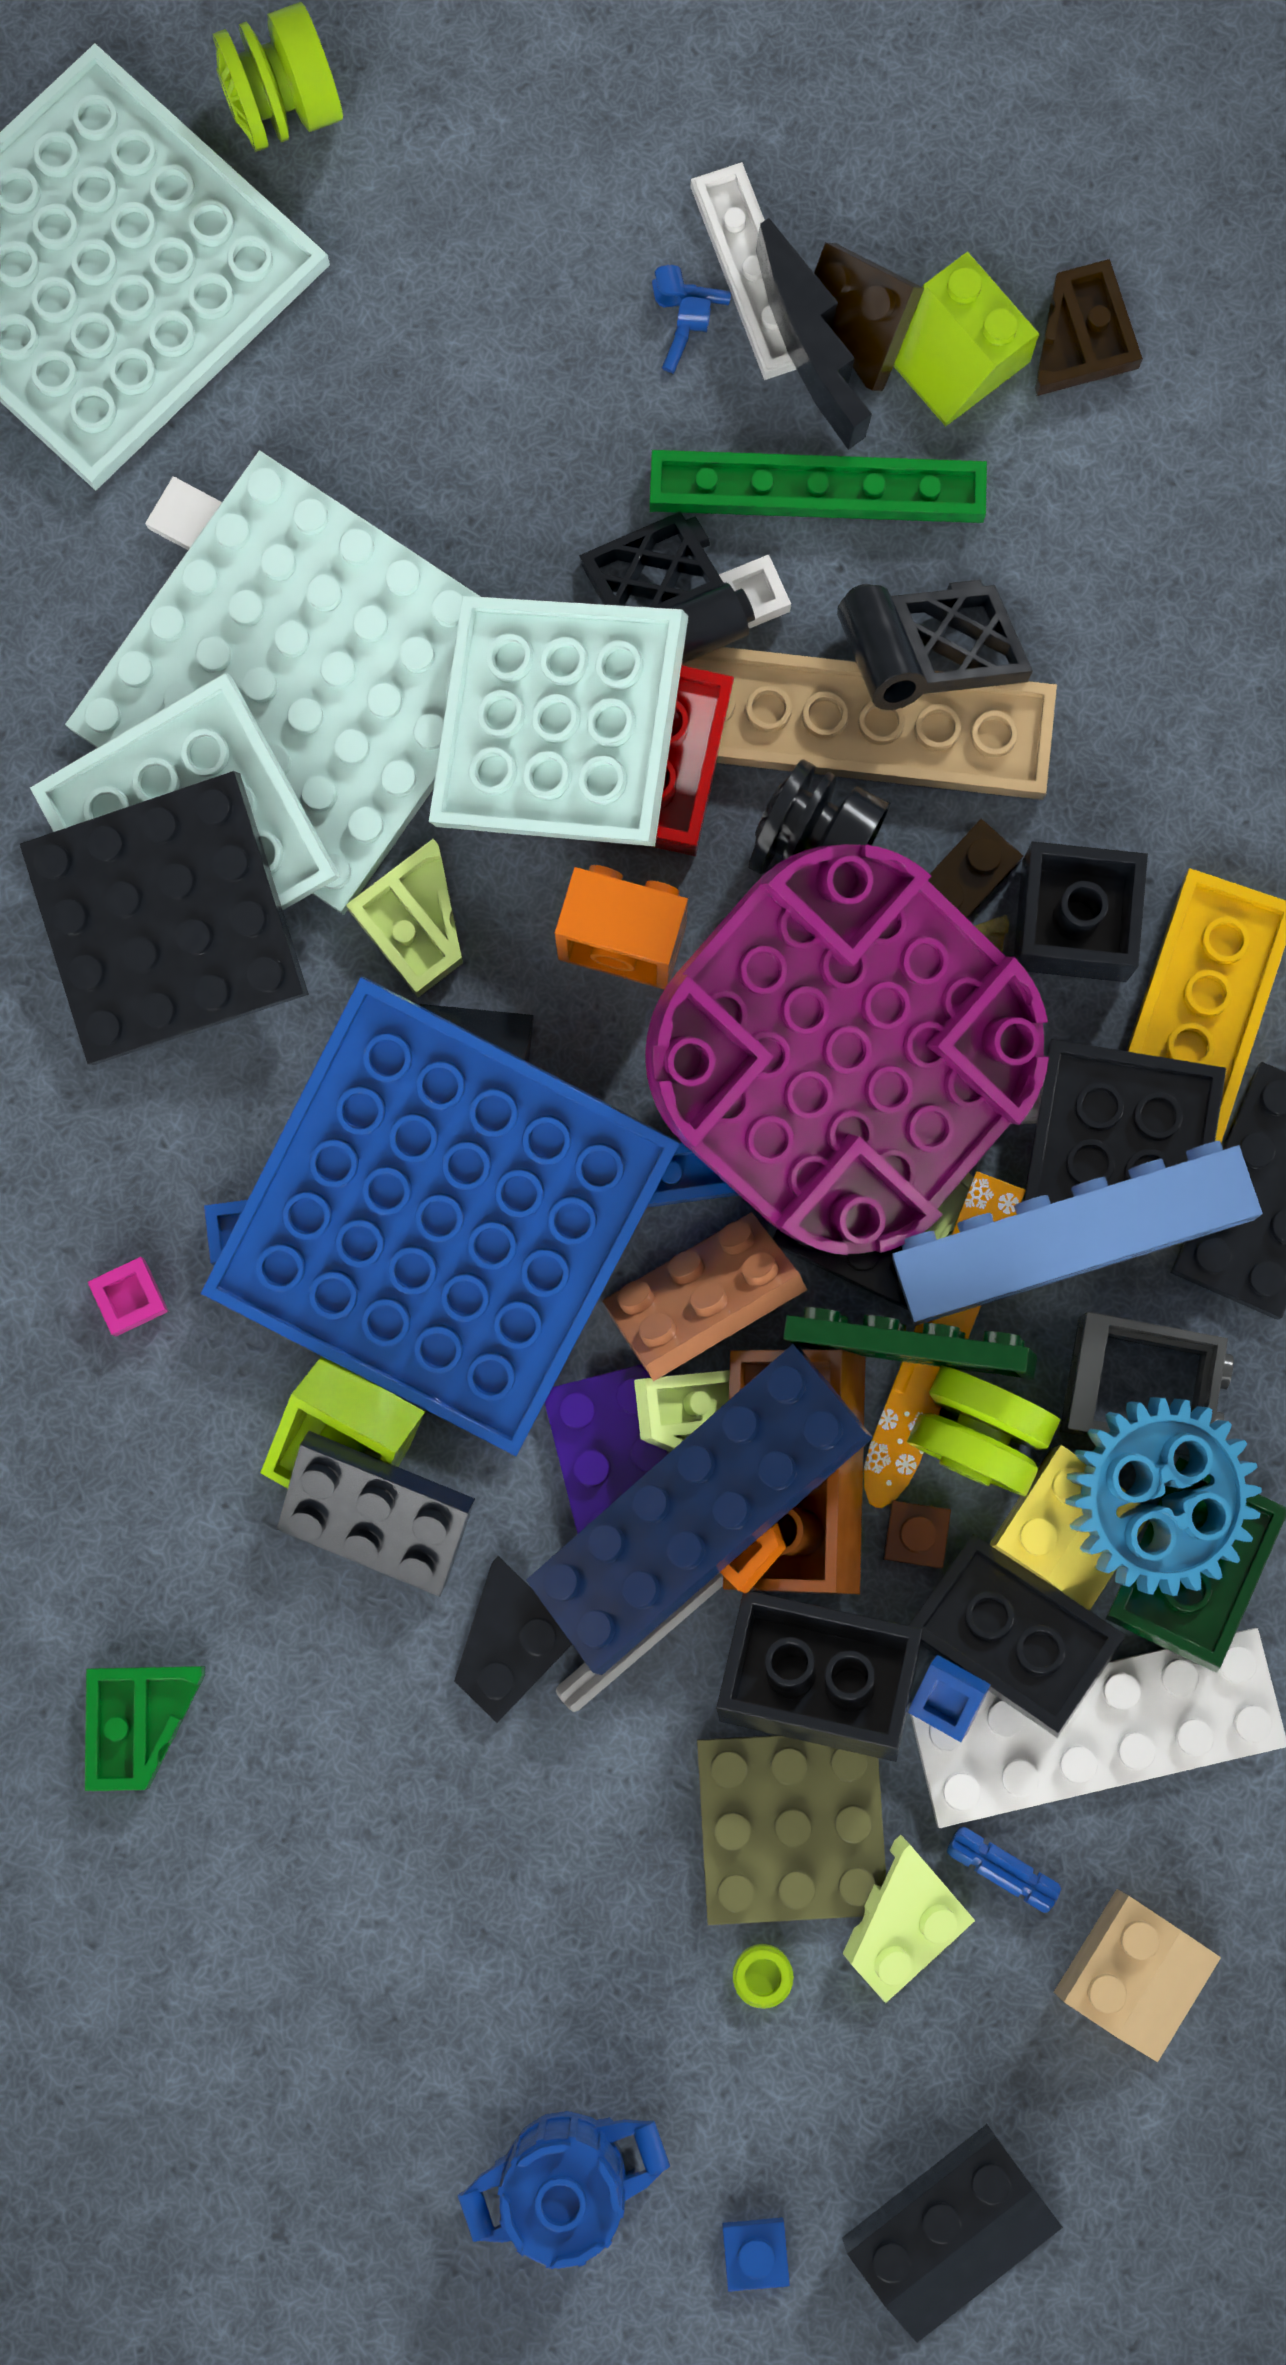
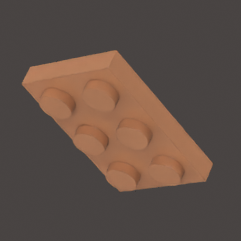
M751 1212L736 1222L726 1225L722 1230L687 1251L677 1254L670 1261L638 1280L626 1284L621 1290L605 1298L602 1302L654 1382L807 1291V1288L799 1272Z

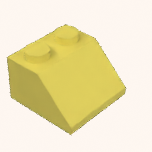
M1059 1445L1050 1449L1038 1468L1027 1496L1019 1497L991 1540L990 1545L1090 1611L1115 1570L1109 1574L1097 1570L1095 1566L1102 1552L1088 1554L1080 1549V1546L1090 1536V1533L1070 1528L1069 1524L1082 1516L1083 1513L1082 1508L1073 1507L1065 1503V1499L1081 1494V1486L1068 1480L1067 1474L1084 1472L1086 1464L1080 1461L1073 1452ZM1128 1503L1117 1508L1116 1514L1120 1517L1123 1513L1141 1504ZM1147 1521L1143 1522L1139 1527L1137 1536Z

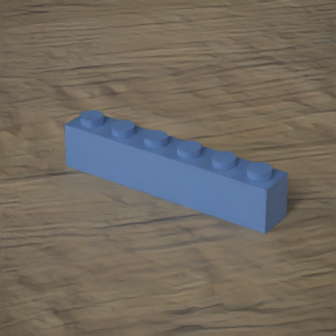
M1220 1141L1211 1142L1186 1151L1187 1162L1166 1168L1163 1159L1150 1161L1129 1169L1131 1179L1108 1186L1105 1177L1096 1178L1073 1186L1071 1190L1074 1197L1051 1204L1049 1196L1043 1195L1014 1205L1017 1215L994 1222L991 1213H986L957 1223L960 1233L937 1240L935 1232L928 1231L906 1238L905 1244L901 1245L902 1251L892 1254V1261L913 1326L1254 1221L1263 1213L1240 1146L1223 1150Z

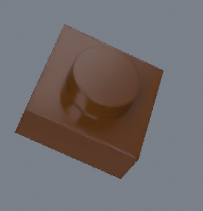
M892 1500L883 1560L943 1569L951 1509Z

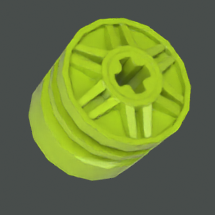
M302 2L267 14L268 31L271 41L269 43L261 45L247 21L239 24V32L245 49L244 52L237 54L226 29L213 33L217 60L216 71L222 90L236 124H239L245 132L255 152L268 148V140L262 123L264 120L270 119L281 143L289 140L286 112L295 110L309 132L343 120L341 103L328 61L311 17Z

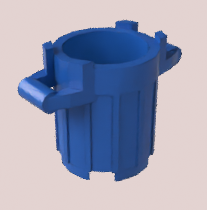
M570 2111L545 2114L525 2126L510 2146L508 2153L496 2160L493 2167L481 2173L465 2191L457 2196L473 2242L489 2241L503 2243L512 2241L517 2252L522 2257L525 2255L535 2262L546 2265V2268L559 2269L577 2265L580 2267L585 2265L589 2259L599 2254L605 2247L608 2248L611 2245L620 2219L624 2216L625 2201L646 2189L664 2170L670 2167V2163L654 2120L624 2119L613 2121L610 2117L596 2120L590 2116ZM634 2135L645 2170L635 2173V2168L625 2171L623 2154L616 2142L617 2140ZM499 2186L497 2195H500L499 2208L501 2217L500 2225L494 2227L483 2191Z

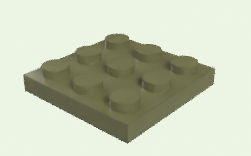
M780 1735L697 1739L707 1925L864 1917V1905L874 1884L882 1887L886 1878L879 1759Z

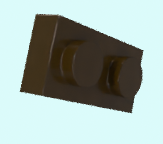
M980 819L930 873L931 877L928 881L968 919L1021 862L1023 855L985 821Z

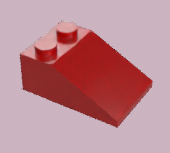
M681 665L655 846L650 847L695 857L697 855L734 683L733 676Z

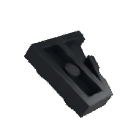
M497 1556L491 1564L454 1680L496 1723L504 1717L572 1645L534 1590L500 1556Z

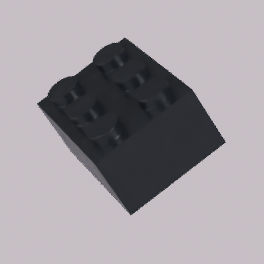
M749 1591L747 1594L743 1593L716 1707L719 1721L897 1762L923 1629Z

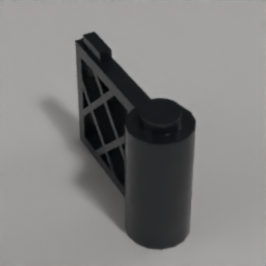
M680 511L579 555L582 567L603 605L625 606L629 596L632 595L652 599L653 602L650 608L681 609L688 615L682 664L749 635L748 623L755 620L749 598L742 588L734 591L729 583L722 581L703 549L710 546V542L696 516L685 520ZM678 535L682 542L675 556L652 551L656 543ZM617 560L631 563L624 578L602 574L599 569ZM644 566L668 570L661 585L637 581ZM681 573L703 577L706 582L689 591L674 588Z
M981 580L949 583L947 590L894 596H891L888 589L881 585L862 584L852 588L838 605V618L872 702L879 709L896 710L904 708L915 702L922 694L1025 683L1029 681L1033 672L995 585L983 586ZM984 606L990 623L985 627L959 612L962 608ZM924 612L942 623L934 633L915 623L911 614ZM949 627L977 641L971 651L943 637ZM986 645L1006 656L1009 665L996 666L979 657L978 654ZM934 651L961 666L956 671L935 673L929 656Z

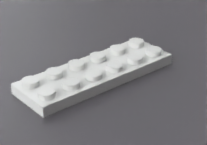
M1258 1628L1236 1632L1223 1664L1217 1673L1166 1648L1110 1661L1058 1738L989 1691L962 1742L955 1740L910 1714L938 1828L1286 1747V1735Z

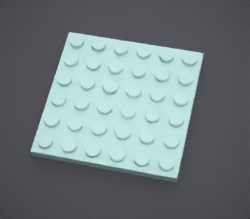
M95 43L0 132V402L96 491L327 269L330 263L328 255Z
M259 450L65 725L98 748L222 674L226 673L232 676L340 875V878L312 894L345 915L348 910L346 904L361 893L434 789L462 597L481 596Z

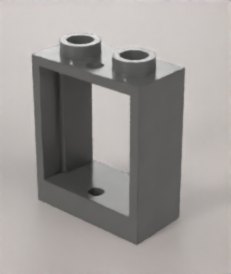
M1086 1312L1078 1318L1059 1432L1089 1437L1087 1433L1089 1429L1110 1432L1106 1422L1094 1420L1107 1338L1200 1355L1191 1412L1197 1406L1208 1407L1212 1409L1210 1424L1216 1420H1224V1413L1217 1412L1220 1388H1228L1233 1372L1234 1357L1231 1354H1226L1228 1338L1093 1312ZM1183 1442L1177 1447L1174 1454L1190 1457L1189 1449Z

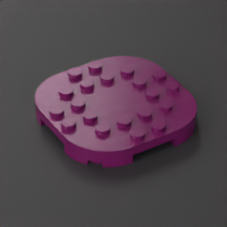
M843 844L805 850L790 856L766 872L668 983L653 1011L647 1032L645 1051L647 1079L652 1097L663 1120L674 1135L778 1230L795 1240L819 1250L841 1255L873 1251L881 1253L904 1245L906 1238L924 1233L943 1215L938 1210L941 1204L1011 1123L1020 1125L1028 1115L1043 1086L1049 1056H1044L1043 1023L1048 1022L1045 1007L1038 989L1025 968L1015 957H1006L928 881L931 875L921 866L894 851L870 845Z

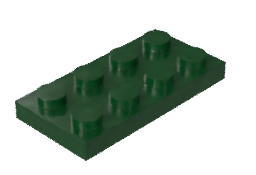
M805 1307L803 1317L789 1315L786 1317L783 1339L804 1349L844 1350L877 1359L941 1367L942 1365L958 1370L1034 1380L1037 1355L1029 1347H1024L1025 1341L1020 1339L1021 1336L1015 1334L984 1331L983 1341L965 1339V1332H961L959 1327L935 1323H924L923 1332L916 1333L906 1331L907 1325L901 1324L898 1319L864 1315L863 1325L849 1324L848 1317L841 1316L838 1311L814 1307Z

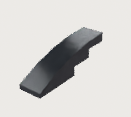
M767 218L760 223L756 254L770 308L787 352L813 401L849 450L866 437L872 413L848 385L855 358L832 330L838 302L771 219Z

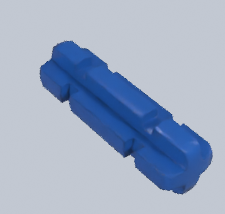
M960 1827L955 1832L947 1848V1853L952 1858L967 1867L970 1864L974 1865V1871L1016 1897L1022 1894L1025 1896L1024 1901L1043 1913H1048L1055 1905L1061 1891V1887L1057 1882L1040 1872L1035 1875L1033 1873L1034 1868L991 1842L988 1845L984 1844V1838L966 1827Z

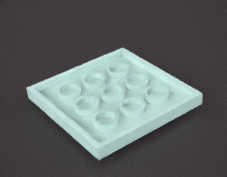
M463 596L429 823L442 828L655 846L688 615L681 609Z
M226 673L30 787L53 832L236 771L241 774L282 910L340 878L232 676Z

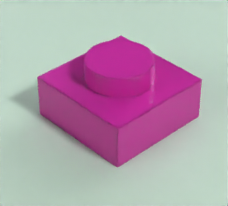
M142 1257L88 1281V1285L109 1331L115 1337L169 1312L151 1271Z

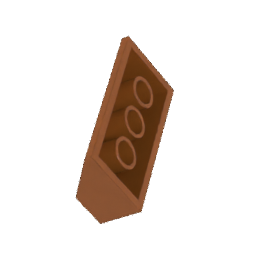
M730 1350L729 1400L785 1350ZM802 1350L864 1426L866 1357L844 1350ZM864 1446L777 1522L786 1549L750 1591L860 1595ZM723 1576V1589L737 1590Z

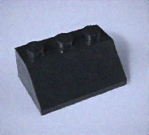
M986 2124L843 2236L842 2240L847 2255L883 2305L918 2343L1063 2227L988 2124Z

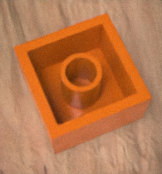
M591 865L589 871L574 867L555 930L558 960L665 989L671 981L685 933L688 898L679 896L680 891L677 888L663 882L646 881L645 886L624 881L622 880L623 875L620 872L609 867Z

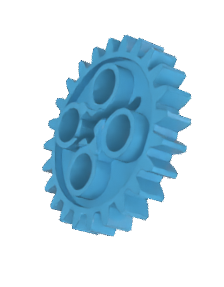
M1150 1397L1148 1410L1141 1402H1128L1126 1406L1127 1419L1119 1413L1108 1412L1105 1414L1110 1429L1109 1433L1097 1429L1088 1430L1087 1433L1090 1439L1096 1445L1093 1452L1076 1449L1074 1453L1080 1461L1086 1464L1084 1472L1067 1474L1068 1480L1081 1486V1494L1065 1499V1503L1073 1507L1082 1508L1083 1513L1082 1516L1069 1524L1070 1528L1090 1533V1536L1080 1546L1081 1551L1088 1554L1102 1552L1095 1568L1108 1574L1117 1569L1115 1582L1120 1585L1130 1587L1137 1580L1138 1591L1152 1595L1159 1584L1162 1593L1177 1596L1180 1581L1187 1589L1201 1590L1200 1572L1209 1578L1220 1580L1222 1573L1217 1561L1221 1558L1238 1563L1240 1558L1231 1545L1235 1540L1252 1542L1253 1537L1241 1525L1243 1519L1260 1518L1258 1511L1246 1506V1498L1262 1493V1488L1245 1484L1244 1478L1257 1468V1464L1255 1462L1238 1460L1237 1456L1245 1449L1247 1442L1234 1438L1225 1440L1232 1424L1224 1420H1216L1210 1424L1212 1409L1208 1407L1197 1406L1191 1412L1189 1400L1174 1399L1169 1407L1165 1398ZM1184 1442L1189 1449L1190 1458L1185 1469L1178 1472L1174 1465L1173 1457L1177 1447ZM1131 1462L1135 1468V1482L1128 1491L1123 1492L1119 1485L1118 1476L1121 1468L1126 1463ZM1207 1475L1210 1476L1211 1481L1207 1486L1198 1489L1182 1490L1164 1496L1162 1498L1163 1506L1143 1503L1123 1513L1120 1517L1116 1514L1117 1508L1122 1505L1144 1502L1163 1496L1165 1494V1486L1186 1488L1199 1482ZM1203 1500L1207 1506L1208 1516L1203 1526L1196 1529L1192 1522V1513L1196 1504ZM1149 1519L1154 1528V1536L1149 1546L1142 1550L1137 1541V1533L1142 1523Z

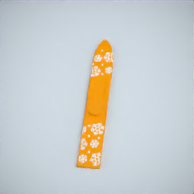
M976 1171L951 1235L960 1233L957 1223L981 1214L991 1213L994 1222L1017 1215L1014 1205L1022 1202L1026 1190ZM981 1306L926 1323L959 1327L961 1332H965V1339H968ZM924 1323L915 1326L913 1332L922 1333ZM901 1362L870 1442L864 1465V1489L869 1504L875 1508L882 1509L890 1504L892 1500L895 1501L909 1485L920 1464L924 1452L908 1444L907 1440L919 1414L932 1413L939 1415L941 1407L935 1404L929 1391L940 1367Z

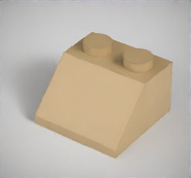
M1116 1889L1054 1993L1064 2003L1118 2039L1158 2062L1221 1957L1129 1895Z

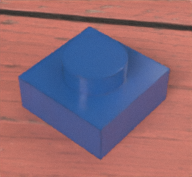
M937 1655L930 1664L908 1713L955 1740L962 1742L991 1684Z
M783 2218L722 2223L728 2292L790 2286Z

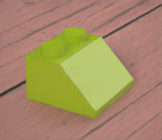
M968 251L922 286L924 288L894 363V368L945 427L1029 364L1039 336L1038 331Z
M321 1356L291 1394L260 1473L288 1489L300 1444L308 1431L399 1467L413 1441L425 1411Z

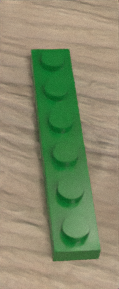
M652 450L650 512L677 513L681 511V513L983 523L986 516L987 461Z

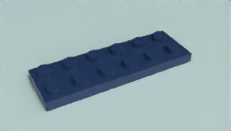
M792 1344L527 1578L526 1581L590 1670L595 1674L603 1675L873 1437L801 1348Z

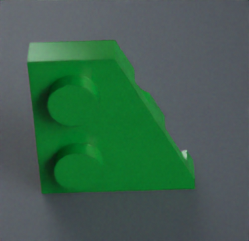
M205 1666L86 1669L85 1791L147 1790L150 1788L205 1677Z

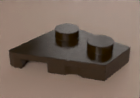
M1110 259L1058 272L1053 284L1035 391L1037 396L1139 369L1143 358Z

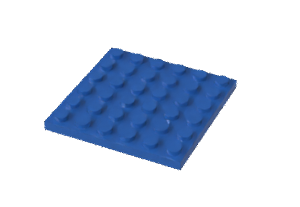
M360 977L200 1294L498 1448L517 1456L669 1166L680 1141L365 977Z

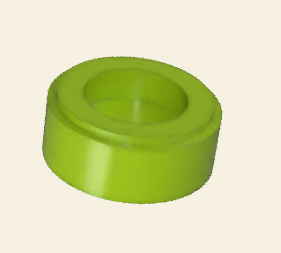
M757 1944L745 1949L736 1959L732 1973L737 1994L745 2003L755 2008L766 2009L777 2006L787 1998L793 1986L794 1976L790 1961L781 1950L768 1944Z

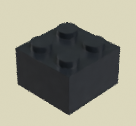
M1032 841L1022 860L1014 957L1025 970L1033 973L1127 982L1139 967L1148 853Z

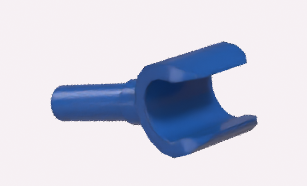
M665 265L658 267L655 271L656 279L652 280L655 300L659 306H679L686 297L709 299L711 303L729 305L731 291L684 284L682 271L679 266Z
M686 297L681 301L675 337L663 363V370L674 374L688 342L690 330L707 333L711 312V301L709 299Z

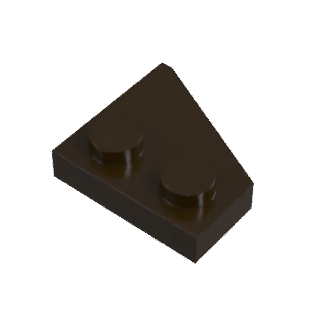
M825 242L814 274L838 302L832 330L854 356L853 369L865 387L872 391H883L924 288L837 243Z

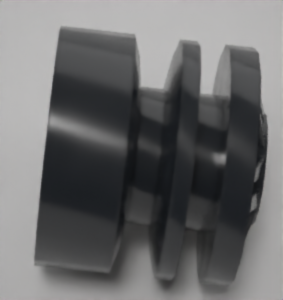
M802 759L796 765L791 775L777 787L760 819L755 832V846L748 868L759 874L764 873L776 853L782 855L780 860L782 862L802 851L822 846L843 844L873 846L891 803L857 786L847 795L839 807L830 802L837 776L830 772L826 773L815 792L811 793L808 791V788L814 776L816 765Z

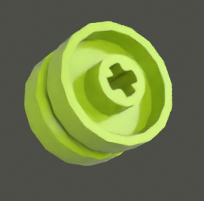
M941 1365L929 1394L935 1404L959 1418L957 1422L932 1413L919 1414L907 1443L940 1460V1465L988 1487L990 1484H993L1014 1494L1026 1497L1038 1472V1467L1033 1459L1008 1445L1010 1441L1035 1450L1047 1449L1061 1419L1038 1405L996 1385L962 1371Z

